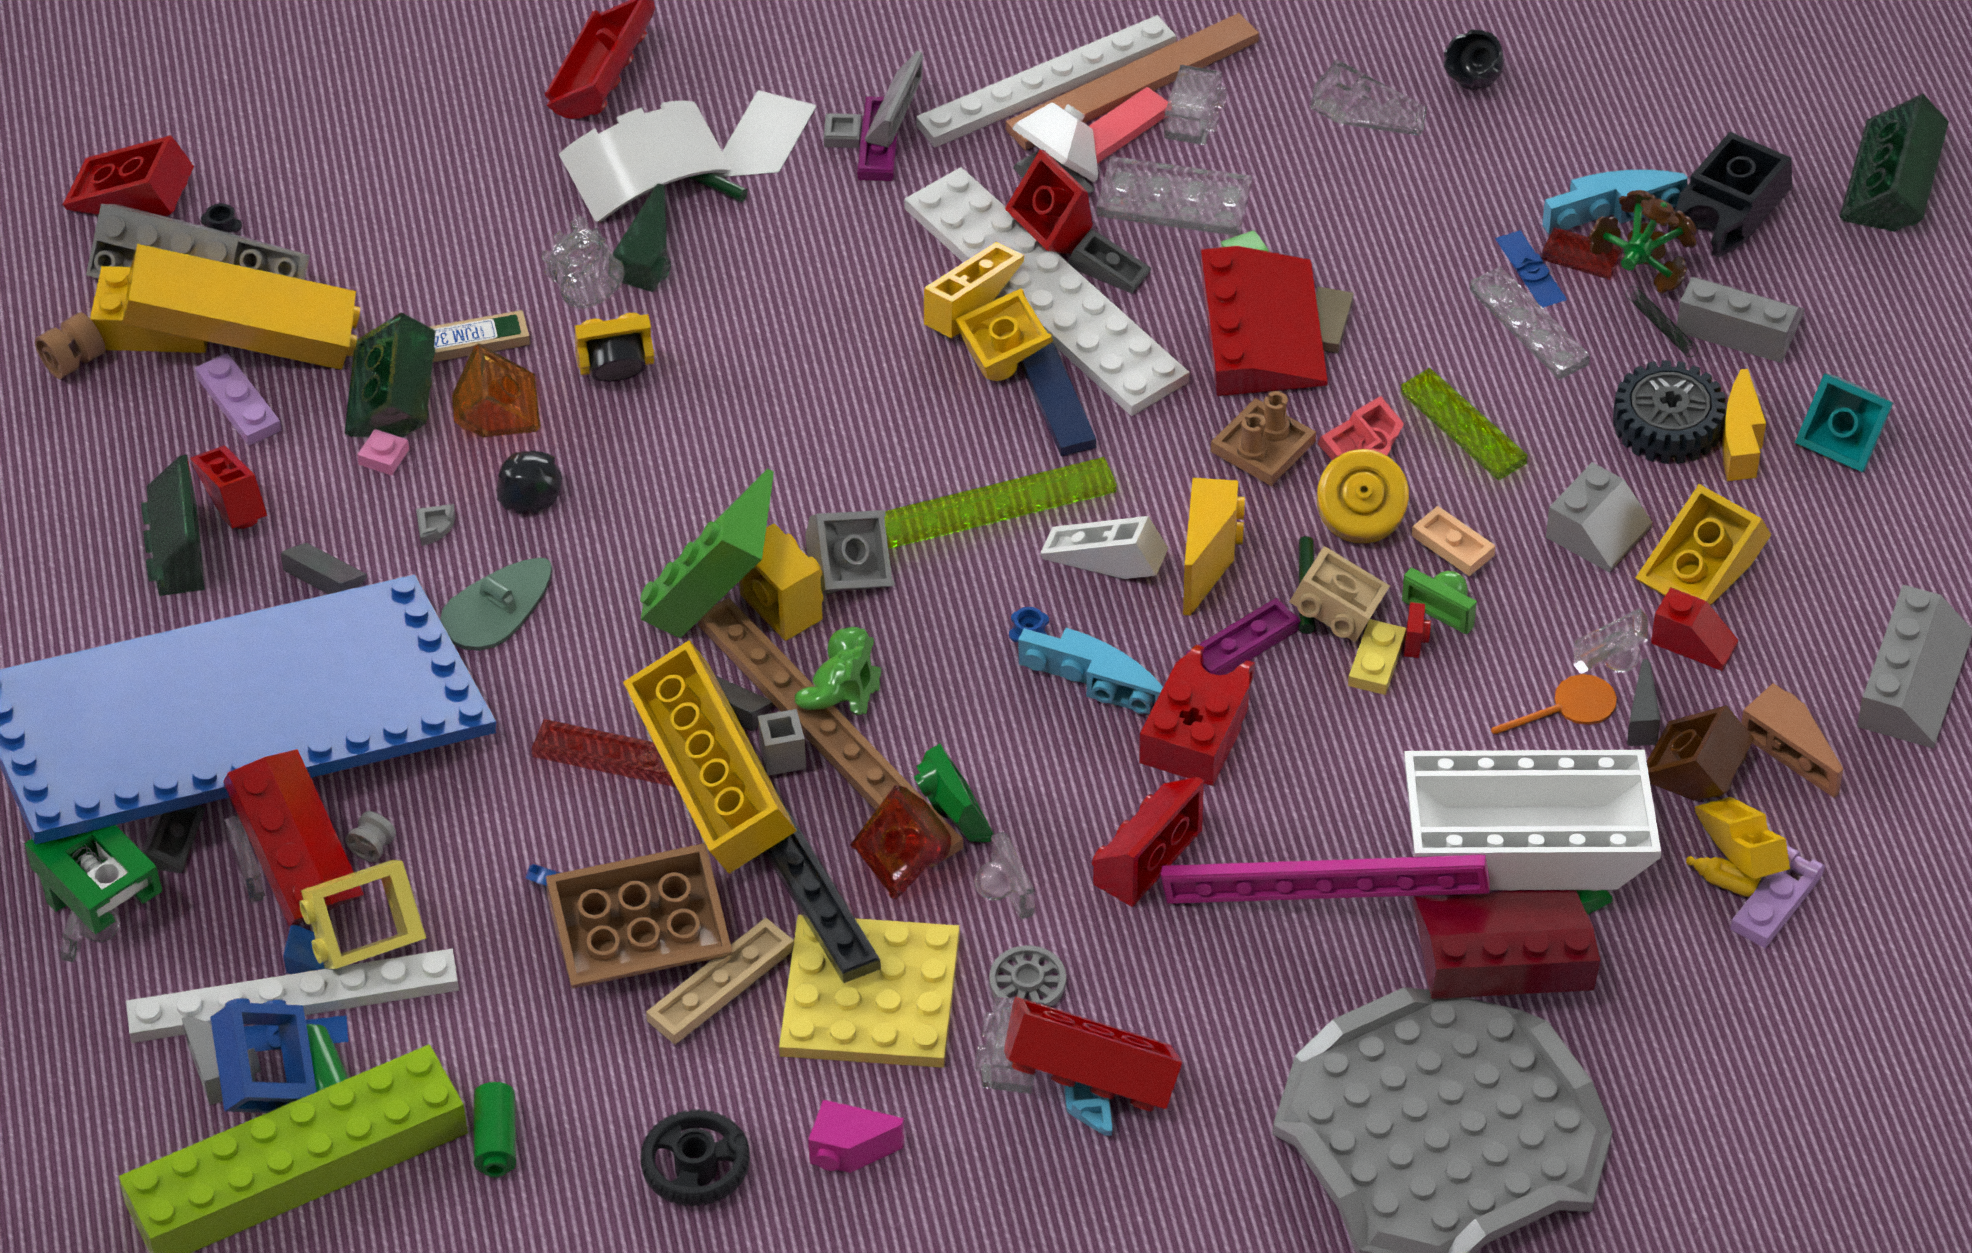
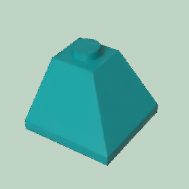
M1824 373L1794 443L1864 472L1894 402L1838 376Z

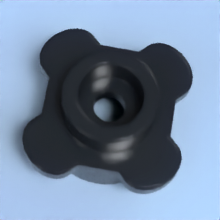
M217 203L210 206L200 218L201 224L206 225L208 228L227 233L238 232L242 228L241 220L235 217L234 208L225 203Z

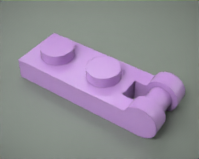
M1790 846L1787 847L1790 869L1767 875L1731 922L1730 929L1763 948L1769 945L1811 892L1825 869L1824 864L1814 859L1808 861L1800 857V852ZM1792 870L1802 875L1799 880L1789 876Z

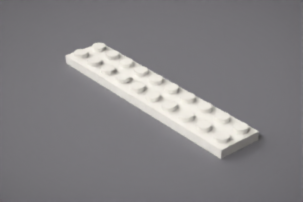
M962 167L904 199L905 210L963 263L995 242L1023 254L1024 262L998 295L1003 297L1022 288L1027 301L1047 333L1051 334L1054 346L1131 416L1189 383L1190 372L1059 254L1047 251L1005 210V206Z

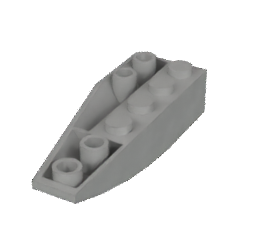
M101 204L86 275L99 278L101 266L131 267L137 244L305 280L310 255L116 204Z

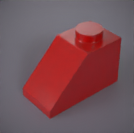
M1670 587L1655 612L1651 644L1720 671L1724 670L1738 645V639L1707 601Z

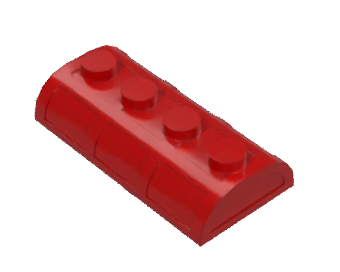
M628 0L601 13L597 10L592 11L545 93V97L549 100L547 106L553 112L564 118L579 119L590 114L595 116L605 109L608 104L607 96L621 81L620 73L633 60L634 54L632 52L636 45L647 35L645 29L655 12L654 1Z

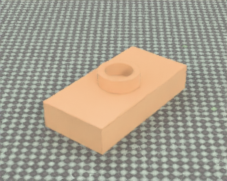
M1439 506L1435 507L1412 526L1413 538L1468 576H1471L1495 556L1496 546Z

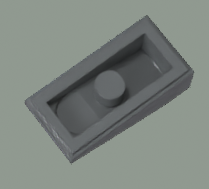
M1092 228L1073 250L1068 261L1075 270L1133 294L1151 271V267Z
M1642 659L1629 720L1628 746L1656 745V742H1658L1660 715L1651 663L1648 659Z

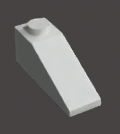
M1149 516L1052 527L1040 555L1044 560L1128 579L1156 576L1168 551V546Z

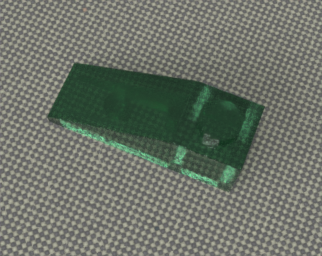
M659 183L611 255L614 281L654 292L659 282L667 278L671 268V260L668 259L665 186Z

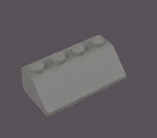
M1902 585L1862 697L1857 727L1934 749L1972 638V628L1940 594Z

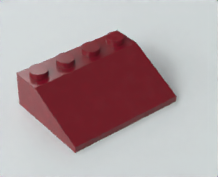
M1517 890L1483 894L1413 896V905L1431 999L1594 991L1601 960L1594 928L1576 890Z

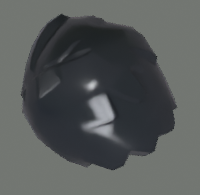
M1471 29L1466 34L1456 35L1450 41L1444 51L1443 65L1448 75L1460 83L1461 87L1469 90H1482L1491 86L1502 75L1505 58L1502 46L1494 34L1483 30Z
M540 451L512 453L502 463L498 473L497 501L501 502L505 509L515 508L517 514L527 511L537 514L542 508H549L555 502L561 489L562 475L560 469L555 464V457Z

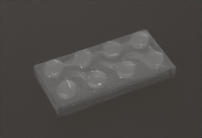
M1110 156L1097 204V217L1238 236L1240 235L1251 190L1252 176Z

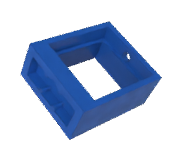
M237 998L227 1001L225 1007L210 1017L224 1112L268 1113L317 1092L303 1005H287L284 1000L250 1003V1000L247 998ZM243 1024L278 1026L287 1083L252 1082Z

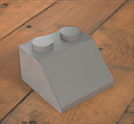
M1591 462L1549 507L1546 538L1610 573L1652 527V521L1624 479Z

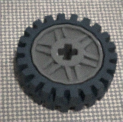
M1662 360L1661 367H1658L1655 361L1647 363L1646 370L1640 365L1634 368L1633 374L1630 372L1626 374L1623 382L1620 381L1613 409L1615 433L1618 438L1622 437V444L1626 448L1632 446V453L1640 456L1643 452H1646L1645 459L1649 461H1654L1656 456L1661 457V463L1669 464L1670 458H1675L1676 464L1685 463L1686 456L1691 461L1697 460L1700 453L1705 456L1711 451V447H1715L1718 444L1723 432L1726 397L1724 391L1721 392L1720 384L1717 381L1712 382V376L1707 372L1700 376V368L1693 365L1689 370H1686L1685 362L1678 361L1676 367H1671L1670 360Z

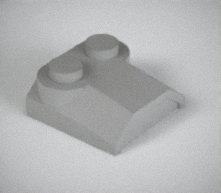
M885 510L820 513L809 517L805 532L808 557L812 556L821 567L822 593L832 594L838 591L895 586L894 580H892L884 520V516H886Z

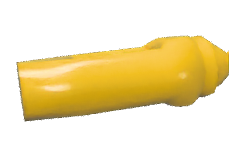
M1688 856L1686 859V864L1694 866L1699 875L1703 876L1710 884L1744 897H1750L1758 888L1762 877L1752 879L1731 861L1720 857L1695 859L1692 856Z

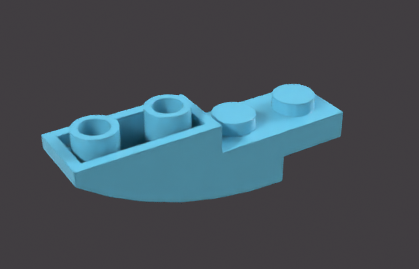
M1621 170L1573 179L1570 184V192L1545 199L1542 226L1548 234H1552L1597 220L1601 216L1614 215L1620 224L1634 220V213L1624 212L1621 210V204H1619V197L1627 196L1629 192L1634 190L1647 191L1651 195L1656 196V199H1662L1675 208L1677 207L1680 193L1687 186L1688 178L1684 173L1671 171Z
M1024 628L1018 639L1019 665L1026 666L1035 671H1043L1061 676L1070 681L1085 683L1086 697L1096 699L1099 702L1114 704L1141 714H1150L1163 689V686L1137 661L1115 647L1087 634L1065 628L1060 639Z

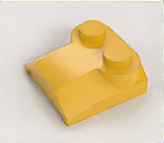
M1022 288L955 319L966 347L982 374L987 379L993 381L1009 378L1015 373L1018 362L1053 342L1051 334L1047 333L1027 301Z

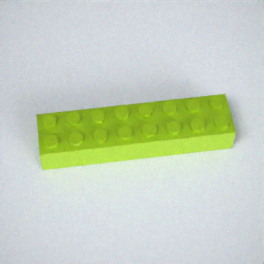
M428 1044L118 1176L125 1205L149 1253H192L468 1134L465 1108L431 1045Z

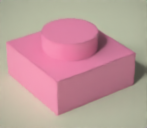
M374 429L357 454L358 464L393 475L409 451L408 440Z

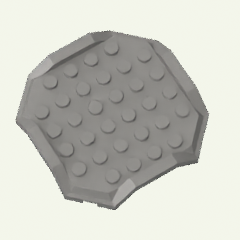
M1403 987L1332 1019L1295 1055L1273 1123L1272 1135L1297 1148L1337 1206L1356 1253H1477L1485 1244L1557 1210L1592 1212L1600 1176L1611 1142L1612 1129L1593 1081L1548 1021L1522 1010L1467 997L1431 999L1430 991L1427 989Z

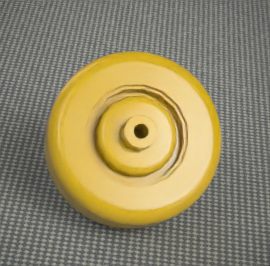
M1369 449L1351 450L1336 457L1324 469L1317 488V509L1325 526L1337 537L1353 543H1372L1389 536L1402 522L1408 506L1409 487L1401 468L1387 455Z

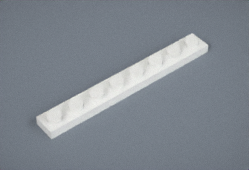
M1156 15L916 116V127L934 148L1080 87L1175 43L1176 35Z
M453 949L346 965L337 969L327 968L127 1000L126 1006L131 1042L136 1043L185 1035L181 1018L191 1016L211 1023L210 1017L225 1007L227 1001L237 998H247L250 1000V1003L284 1000L287 1005H303L304 1014L310 1015L459 991Z

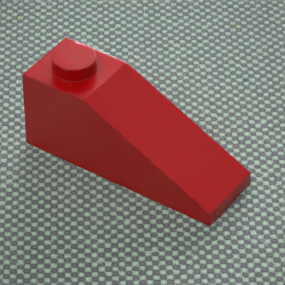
M225 445L190 458L193 468L220 516L232 529L249 528L257 524L258 519L268 516L255 474Z

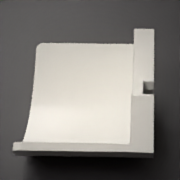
M663 102L660 110L644 113L642 108L618 116L617 125L599 134L596 129H593L559 153L595 221H604L615 211L634 199L668 183L690 176L707 173H727L731 170L727 159L695 102Z

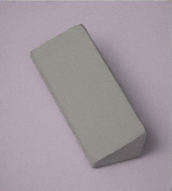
M916 51L896 72L865 137L866 142L889 147L892 144L922 80V52Z

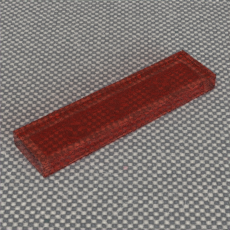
M544 719L531 748L532 757L676 787L654 742Z

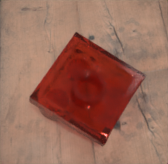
M895 785L850 846L860 854L889 892L890 898L897 900L930 863L938 864L948 856L951 849V836L948 829L925 800L906 787Z

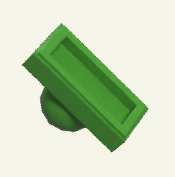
M1412 567L1405 573L1402 591L1403 602L1410 605V602L1425 604L1426 614L1464 634H1468L1475 624L1477 601L1467 596L1468 586L1463 576L1458 572L1443 571L1434 578H1431Z

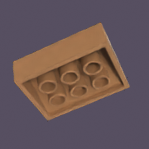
M705 843L546 876L549 906L572 989L732 955V948Z

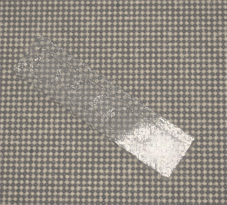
M1501 266L1471 280L1470 292L1559 380L1589 365L1590 354Z

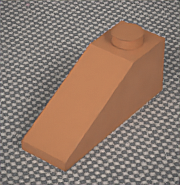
M1772 683L1743 710L1741 723L1754 737L1752 743L1833 798L1836 797L1840 790L1843 774L1842 765L1805 704L1798 700L1794 694L1786 692Z

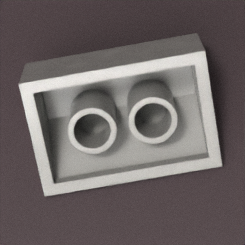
M1691 277L1680 300L1677 327L1688 336L1782 363L1802 320L1805 308L1702 278Z

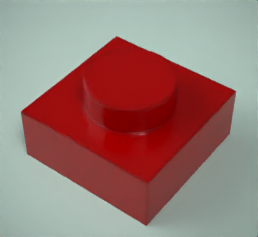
M1410 602L1404 657L1419 658L1421 643H1429L1431 620H1424L1425 604Z

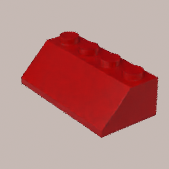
M298 749L266 756L227 773L223 781L289 928L291 925L304 922L299 904L300 901L304 900L301 890L354 873ZM357 886L324 897L327 911L362 897L364 893L361 887Z
M1015 996L1004 1047V1053L1007 1060L1012 1062V1068L1031 1075H1035L1036 1069L1052 1074L1051 1080L1069 1087H1074L1075 1083L1079 1082L1091 1086L1090 1091L1108 1099H1114L1115 1094L1130 1098L1129 1103L1143 1110L1153 1111L1155 1106L1167 1109L1183 1063L1171 1044Z

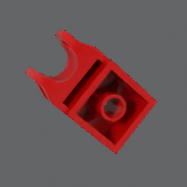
M1196 644L1190 652L1175 663L1140 732L1139 763L1188 779L1199 777L1204 780V784L1214 786L1241 731V724L1248 712V692L1254 678L1255 662L1246 660L1229 674H1211L1202 667L1205 647Z

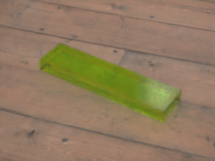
M1431 368L1401 384V394L1498 481L1527 464L1528 455Z

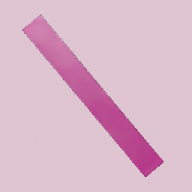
M1486 855L1162 866L1161 871L1167 904L1490 893V878Z

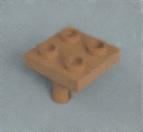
M1273 391L1268 394V397L1264 398V402L1255 398L1211 441V452L1272 486L1316 442V431L1287 416V396L1282 392Z

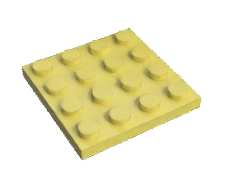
M798 915L779 1043L780 1057L944 1068L960 926L855 918L880 958L881 969L843 983L802 915Z

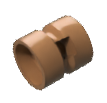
M82 312L63 321L60 330L55 327L36 337L34 341L37 353L43 364L58 379L77 370L80 361L86 364L105 353V344L99 330L92 320Z

